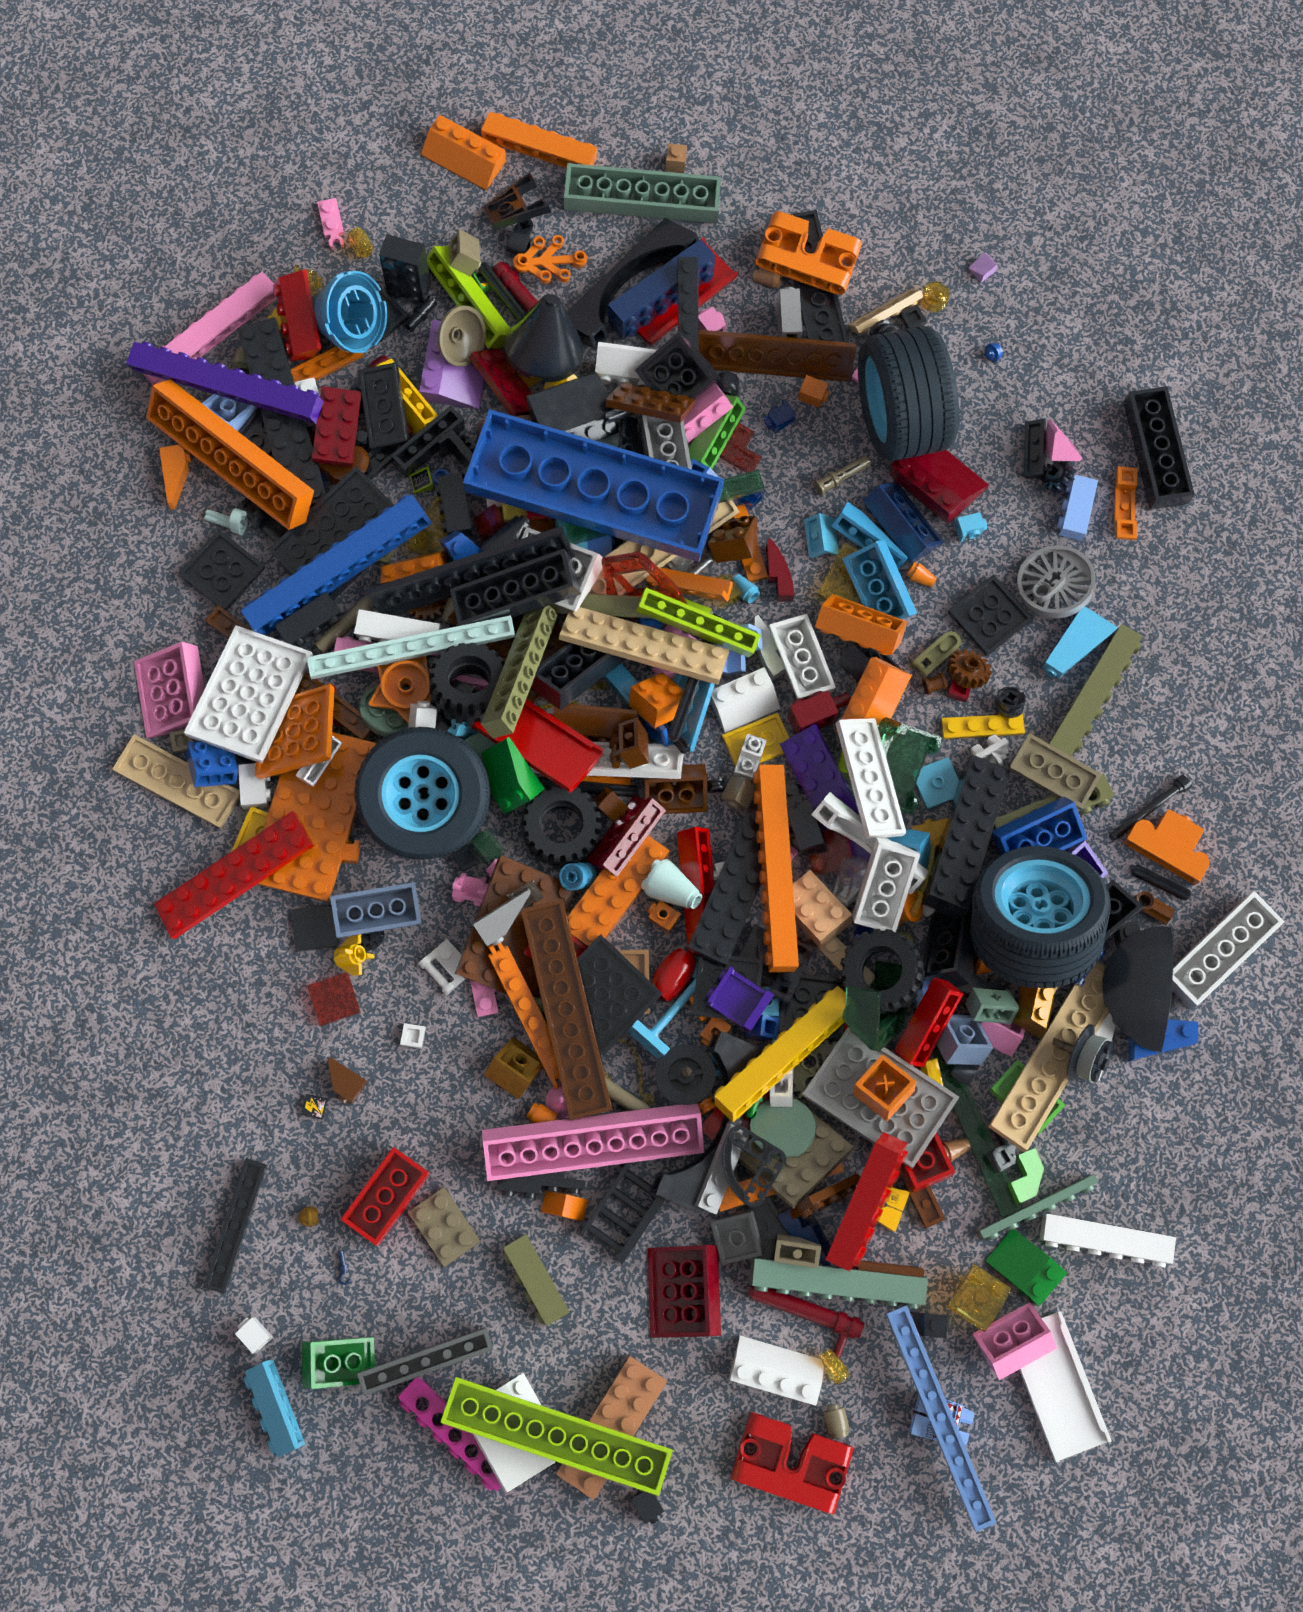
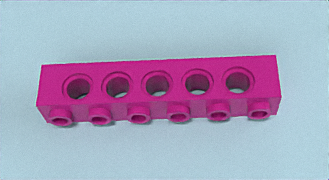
M416 1377L399 1395L398 1398L401 1400L400 1406L408 1413L412 1410L417 1415L415 1420L422 1427L426 1428L428 1426L434 1431L432 1436L439 1443L442 1444L444 1441L450 1447L448 1451L457 1460L461 1457L466 1462L465 1468L473 1475L478 1473L483 1478L481 1483L488 1490L494 1489L497 1492L501 1485L493 1471L485 1472L483 1470L482 1463L487 1459L473 1434L459 1429L462 1434L461 1439L453 1441L449 1433L455 1427L446 1424L436 1425L433 1421V1416L435 1413L443 1414L447 1403L420 1377ZM420 1397L426 1398L429 1402L426 1410H421L417 1406V1400ZM469 1444H474L478 1448V1454L474 1457L468 1456L466 1453V1446Z

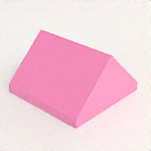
M1051 419L1048 420L1046 452L1052 461L1082 460L1083 458L1071 441Z

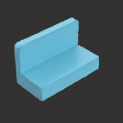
M818 513L804 519L809 557L816 558L826 553L833 556L839 555L836 529L831 527L834 521L833 517Z

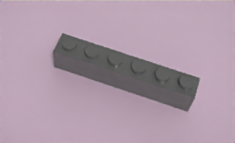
M483 1327L361 1370L357 1375L363 1395L365 1396L492 1351L493 1347L487 1328Z

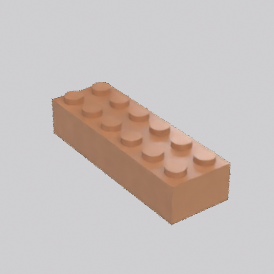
M629 1355L589 1419V1422L634 1436L667 1383V1380ZM561 1464L556 1472V1475L593 1500L607 1480V1478L565 1464Z

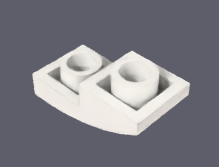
M747 734L733 774L734 776L746 778L753 782V772H756L767 740Z

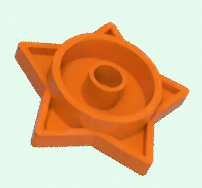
M426 656L377 666L380 684L369 701V707L395 710L409 724L411 703L418 704V701L432 702ZM408 685L410 689L403 690L402 687Z

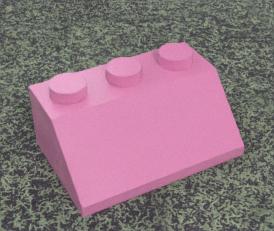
M1030 1302L973 1333V1337L986 1361L999 1380L1057 1349L1051 1331Z

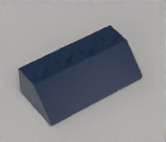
M898 482L878 485L863 500L866 509L875 516L879 526L890 536V540L908 557L907 561H918L944 543Z

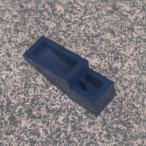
M791 1206L777 1215L790 1236L800 1237L821 1245L819 1262L825 1266L831 1264V1262L826 1260L831 1245L817 1219L809 1222L807 1218L802 1219V1217L793 1220L789 1213L793 1210Z

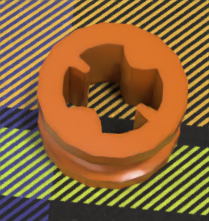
M712 1096L698 1104L701 1115L716 1107L712 1101Z

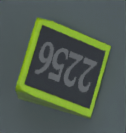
M429 467L410 475L414 494L434 490Z

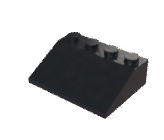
M597 372L526 396L531 420L534 423L595 441L619 433L617 421L605 424L602 419L604 412L610 411L613 408L606 407L608 396Z

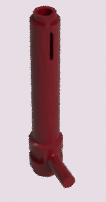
M502 261L493 267V272L526 312L538 302L521 283L518 276L520 272L515 267L511 268Z
M752 1285L749 1288L747 1296H750L752 1300L833 1329V1332L839 1334L832 1354L836 1358H841L847 1338L854 1339L855 1337L860 1339L865 1322L860 1321L859 1317L847 1316L848 1313L836 1312L790 1294L776 1293L774 1288H768V1292L754 1290L755 1286Z

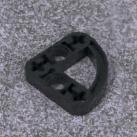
M736 1125L729 1130L723 1144V1173L728 1186L735 1196L747 1206L757 1207L763 1202L785 1165L786 1155L782 1150L747 1128ZM740 1129L743 1131L742 1136L748 1139L749 1135L753 1137L748 1142L747 1148L742 1146L745 1143L743 1140H734L733 1131L737 1132ZM754 1141H760L763 1144V1150L759 1154L751 1150V1144ZM733 1145L762 1162L745 1191L738 1184L732 1170L731 1152ZM779 1153V1159L782 1161L774 1165L773 1169L777 1170L774 1174L772 1170L764 1168V1165L766 1163L770 1166L772 1163L771 1154L776 1155ZM764 1171L768 1172L771 1176L770 1182L766 1185L761 1184L758 1180L759 1174ZM755 1182L759 1187L765 1188V1191L763 1193L759 1190L757 1194L759 1201L750 1203V1198L747 1195L748 1193H754L756 1187L752 1186Z

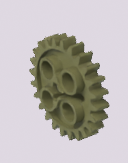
M825 1040L824 1043H821L794 1067L793 1085H795L793 1093H800L798 1100L803 1098L802 1094L807 1088L805 1082L813 1079L816 1072H818V1054L822 1056L823 1065L825 1058L829 1056L837 1041L829 1045V1040ZM812 1058L815 1061V1066L812 1068L806 1067L804 1060ZM806 1099L805 1104L807 1105L810 1101Z

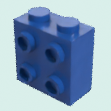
M201 741L188 742L186 758L194 787L236 784L238 767L234 753Z

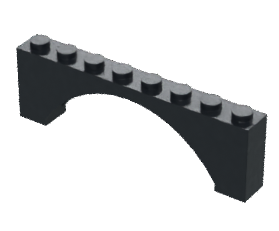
M664 218L567 311L582 342L597 350L598 342L604 343L609 338L605 329V316L608 304H610L616 292L636 274L654 265L672 260L699 240L697 233L667 218Z
M714 1031L707 1051L712 1054L718 1065L724 1086L731 1081L735 1073L742 1072L748 1062L753 1058H757L763 1051L723 1031ZM724 1114L715 1139L704 1153L680 1169L669 1173L657 1172L649 1193L694 1213L702 1214L705 1210L695 1206L710 1165L727 1123L734 1126L741 1125V1116L732 1122Z

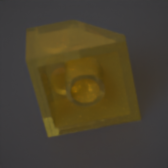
M973 1264L962 1276L948 1308L983 1332H986L1003 1307L1011 1288L976 1264Z

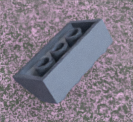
M415 882L330 896L337 938L422 924Z

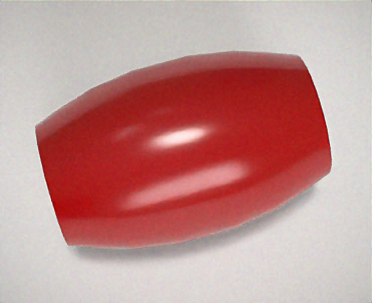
M681 948L674 950L661 962L652 977L651 983L663 993L659 999L666 1003L673 1000L685 989L694 974L697 960L687 951Z

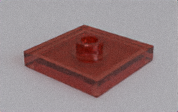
M346 972L307 985L320 1027L361 1013L349 973Z

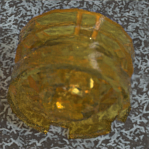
M930 282L924 287L921 303L928 311L939 312L947 305L950 292L947 286L941 284L942 282Z

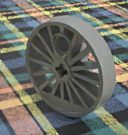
M1060 545L1044 547L1028 556L1021 565L1017 577L1019 593L1027 608L1037 615L1046 618L1071 616L1082 610L1093 595L1095 587L1094 567L1083 553L1074 548ZM1053 556V569L1046 559L1047 557ZM1057 557L1062 560L1060 568H1058ZM1041 560L1046 570L1039 566L1036 562ZM1031 567V568L1034 569L1037 573L1030 572V571H1027V570ZM1023 578H1028L1034 581H1023ZM1090 584V587H1089V588L1080 586V585ZM1027 588H1033L1032 590H1029V591H1027V592H1025V593H1024V590H1023V589H1027ZM1075 592L1084 594L1085 596L1081 598ZM1059 594L1062 597L1066 605V608L1060 609ZM1067 595H1068L1070 598H1072L1074 601H1076L1077 603H1075L1074 605H1072V604L1070 603V601H1069ZM1055 598L1056 609H1048L1051 601Z

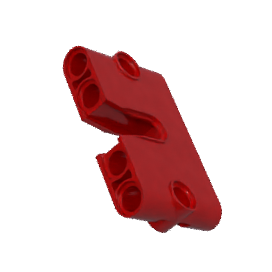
M750 1412L730 1479L823 1512L835 1514L842 1487L846 1482V1474L854 1447L812 1433L801 1452L797 1466L790 1469L787 1467L786 1462L790 1452L792 1426ZM748 1442H752L756 1446L752 1454L744 1452V1446ZM835 1471L839 1472L840 1480L837 1483H831L829 1480L830 1474Z

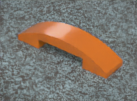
M1117 467L1113 518L1116 539H1137L1135 489L1137 487L1138 468Z

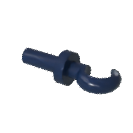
M344 1250L338 1251L340 1260L338 1270H341L338 1280L342 1285H347L351 1282V1279L344 1283L341 1281V1277L347 1274L349 1264H346Z

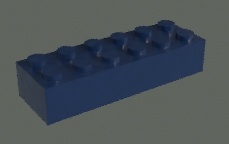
M701 239L608 304V324L622 340L632 337L639 328L649 325L653 318L663 315L673 304H678V257H698V286L709 282L713 278L716 256Z

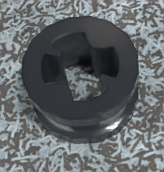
M716 778L708 780L707 785L710 786L708 793L723 792L726 788L723 785L725 779Z

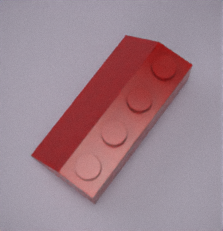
M307 269L279 277L273 285V293L275 297L277 296L278 300L277 314L281 316L282 321L280 330L282 336L284 335L286 343H284V347L289 361L312 359L321 349Z

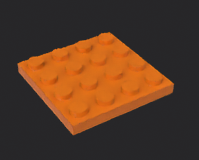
M331 684L294 695L263 763L256 761L255 776L258 779H264L331 760L334 687Z

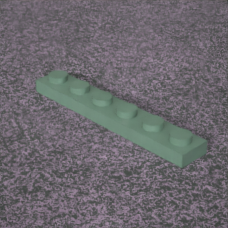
M1095 1174L1089 1175L976 1232L980 1239L986 1238L987 1241H990L999 1236V1231L1006 1229L1008 1232L1018 1227L1017 1222L1023 1219L1025 1222L1035 1219L1037 1217L1036 1213L1044 1210L1045 1213L1056 1208V1203L1060 1201L1067 1203L1075 1199L1074 1194L1080 1191L1082 1194L1093 1190V1185L1098 1183Z

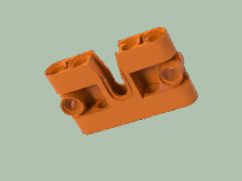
M773 212L755 260L756 265L767 271L833 294L843 295L846 292L862 246L861 241L853 236L828 228L818 242L816 251L809 254L804 249L808 238L809 221L784 212Z

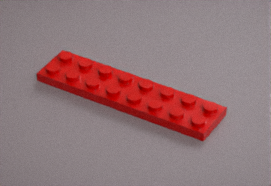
M291 811L154 903L170 938L175 940L314 847L297 813Z

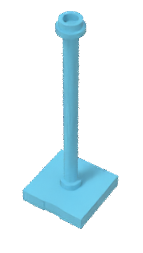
M696 978L652 1029L646 1028L637 1020L627 1031L628 1034L657 1059L663 1057L670 1050L659 1039L658 1034L694 994Z

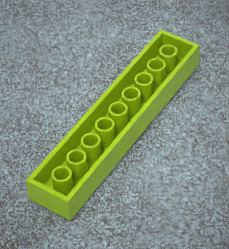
M459 1377L455 1378L440 1422L657 1496L660 1494L673 1452L670 1448Z

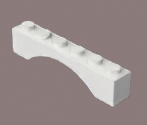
M829 792L812 813V816L827 828L853 840L871 854L876 838L866 839L860 816ZM917 863L909 894L916 890L929 872L919 863Z

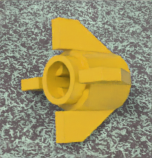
M361 934L349 936L334 952V962L336 965L352 976L362 975L361 963L364 960L374 959V954L366 953L365 949L358 945L361 944Z

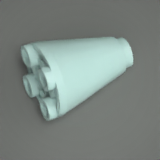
M663 859L662 861L655 860L651 866V872L641 884V889L650 898L681 907L695 909L702 900L699 890L668 859Z

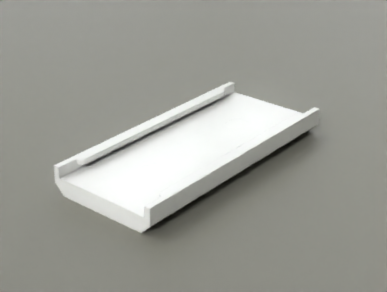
M1061 1312L1041 1318L1051 1331L1057 1349L1019 1369L1050 1452L1056 1463L1106 1442H1111L1108 1430Z

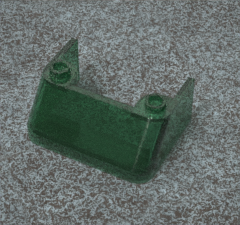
M883 961L875 962V981L870 987L878 991L851 986L846 987V1003L842 1018L856 1036L873 1051L880 1052L904 1028L906 1022L907 1007H900L897 1012L893 1013L891 1011L880 1013L881 992L879 991L890 989L899 981L902 974V965Z

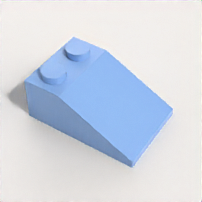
M215 394L202 403L237 431L258 408Z

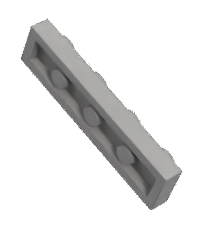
M728 1123L695 1203V1206L716 1215L728 1187L722 1169L723 1144L729 1130L734 1127V1125ZM742 1130L733 1131L732 1134L735 1136V1141L741 1139L746 1142V1138L742 1136ZM733 1145L731 1152L733 1172L742 1152L735 1145Z

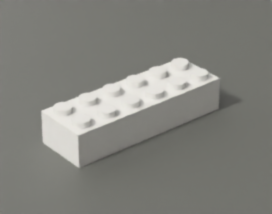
M1255 891L1250 893L1173 966L1172 991L1189 1009L1198 1006L1284 921Z

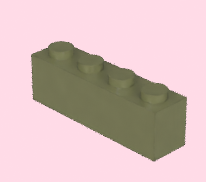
M527 1234L503 1247L505 1253L502 1255L508 1266L510 1264L514 1266L516 1272L513 1275L519 1285L524 1284L527 1290L524 1292V1295L529 1304H535L538 1310L535 1312V1315L540 1324L545 1322L546 1326L570 1313Z

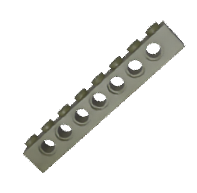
M550 605L525 613L481 722V725L492 738L511 734L515 730L558 616Z

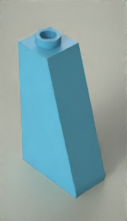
M1084 607L1077 613L1042 666L1045 670L1044 672L1052 678L1057 677L1059 679L1111 637L1117 626Z

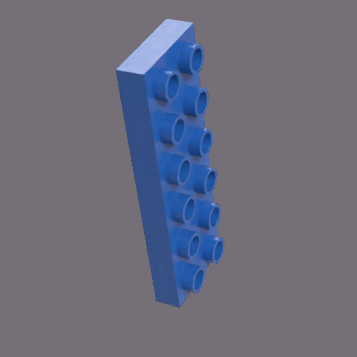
M489 409L466 472L463 486L467 493L700 562L723 491L724 479Z

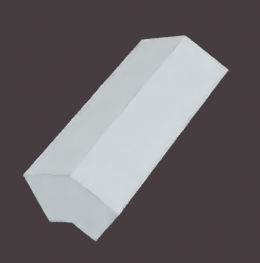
M333 736L331 759L342 744ZM331 760L302 767L296 774V777L309 786H314Z

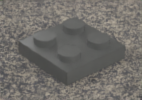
M753 1211L710 1222L722 1265L765 1254Z

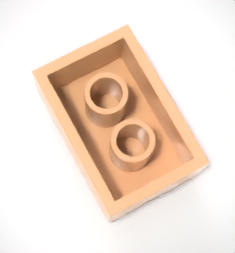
M811 870L793 883L795 921L821 949L852 923V914Z

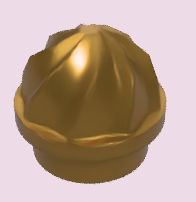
M310 1205L301 1209L298 1215L299 1222L303 1226L313 1228V1225H319V1218H317L318 1207Z

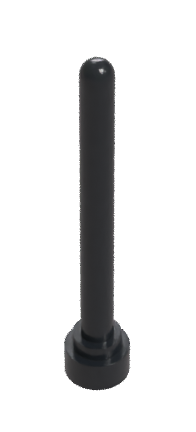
M1184 775L1177 777L1170 789L1111 832L1109 838L1116 840L1131 829L1135 823L1144 819L1174 795L1188 791L1192 788L1189 779Z

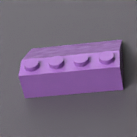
M432 320L419 393L427 402L480 409L484 378L473 363L467 366H455L445 361L437 343L438 328L441 321ZM484 344L483 350H490V349H488V347Z

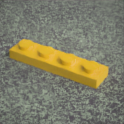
M1023 714L1015 718L987 715L941 719L943 739L990 737L994 734L997 736L1025 734Z

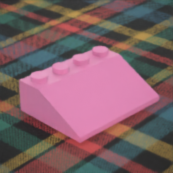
M179 642L134 661L147 739L186 729L205 690L198 646Z

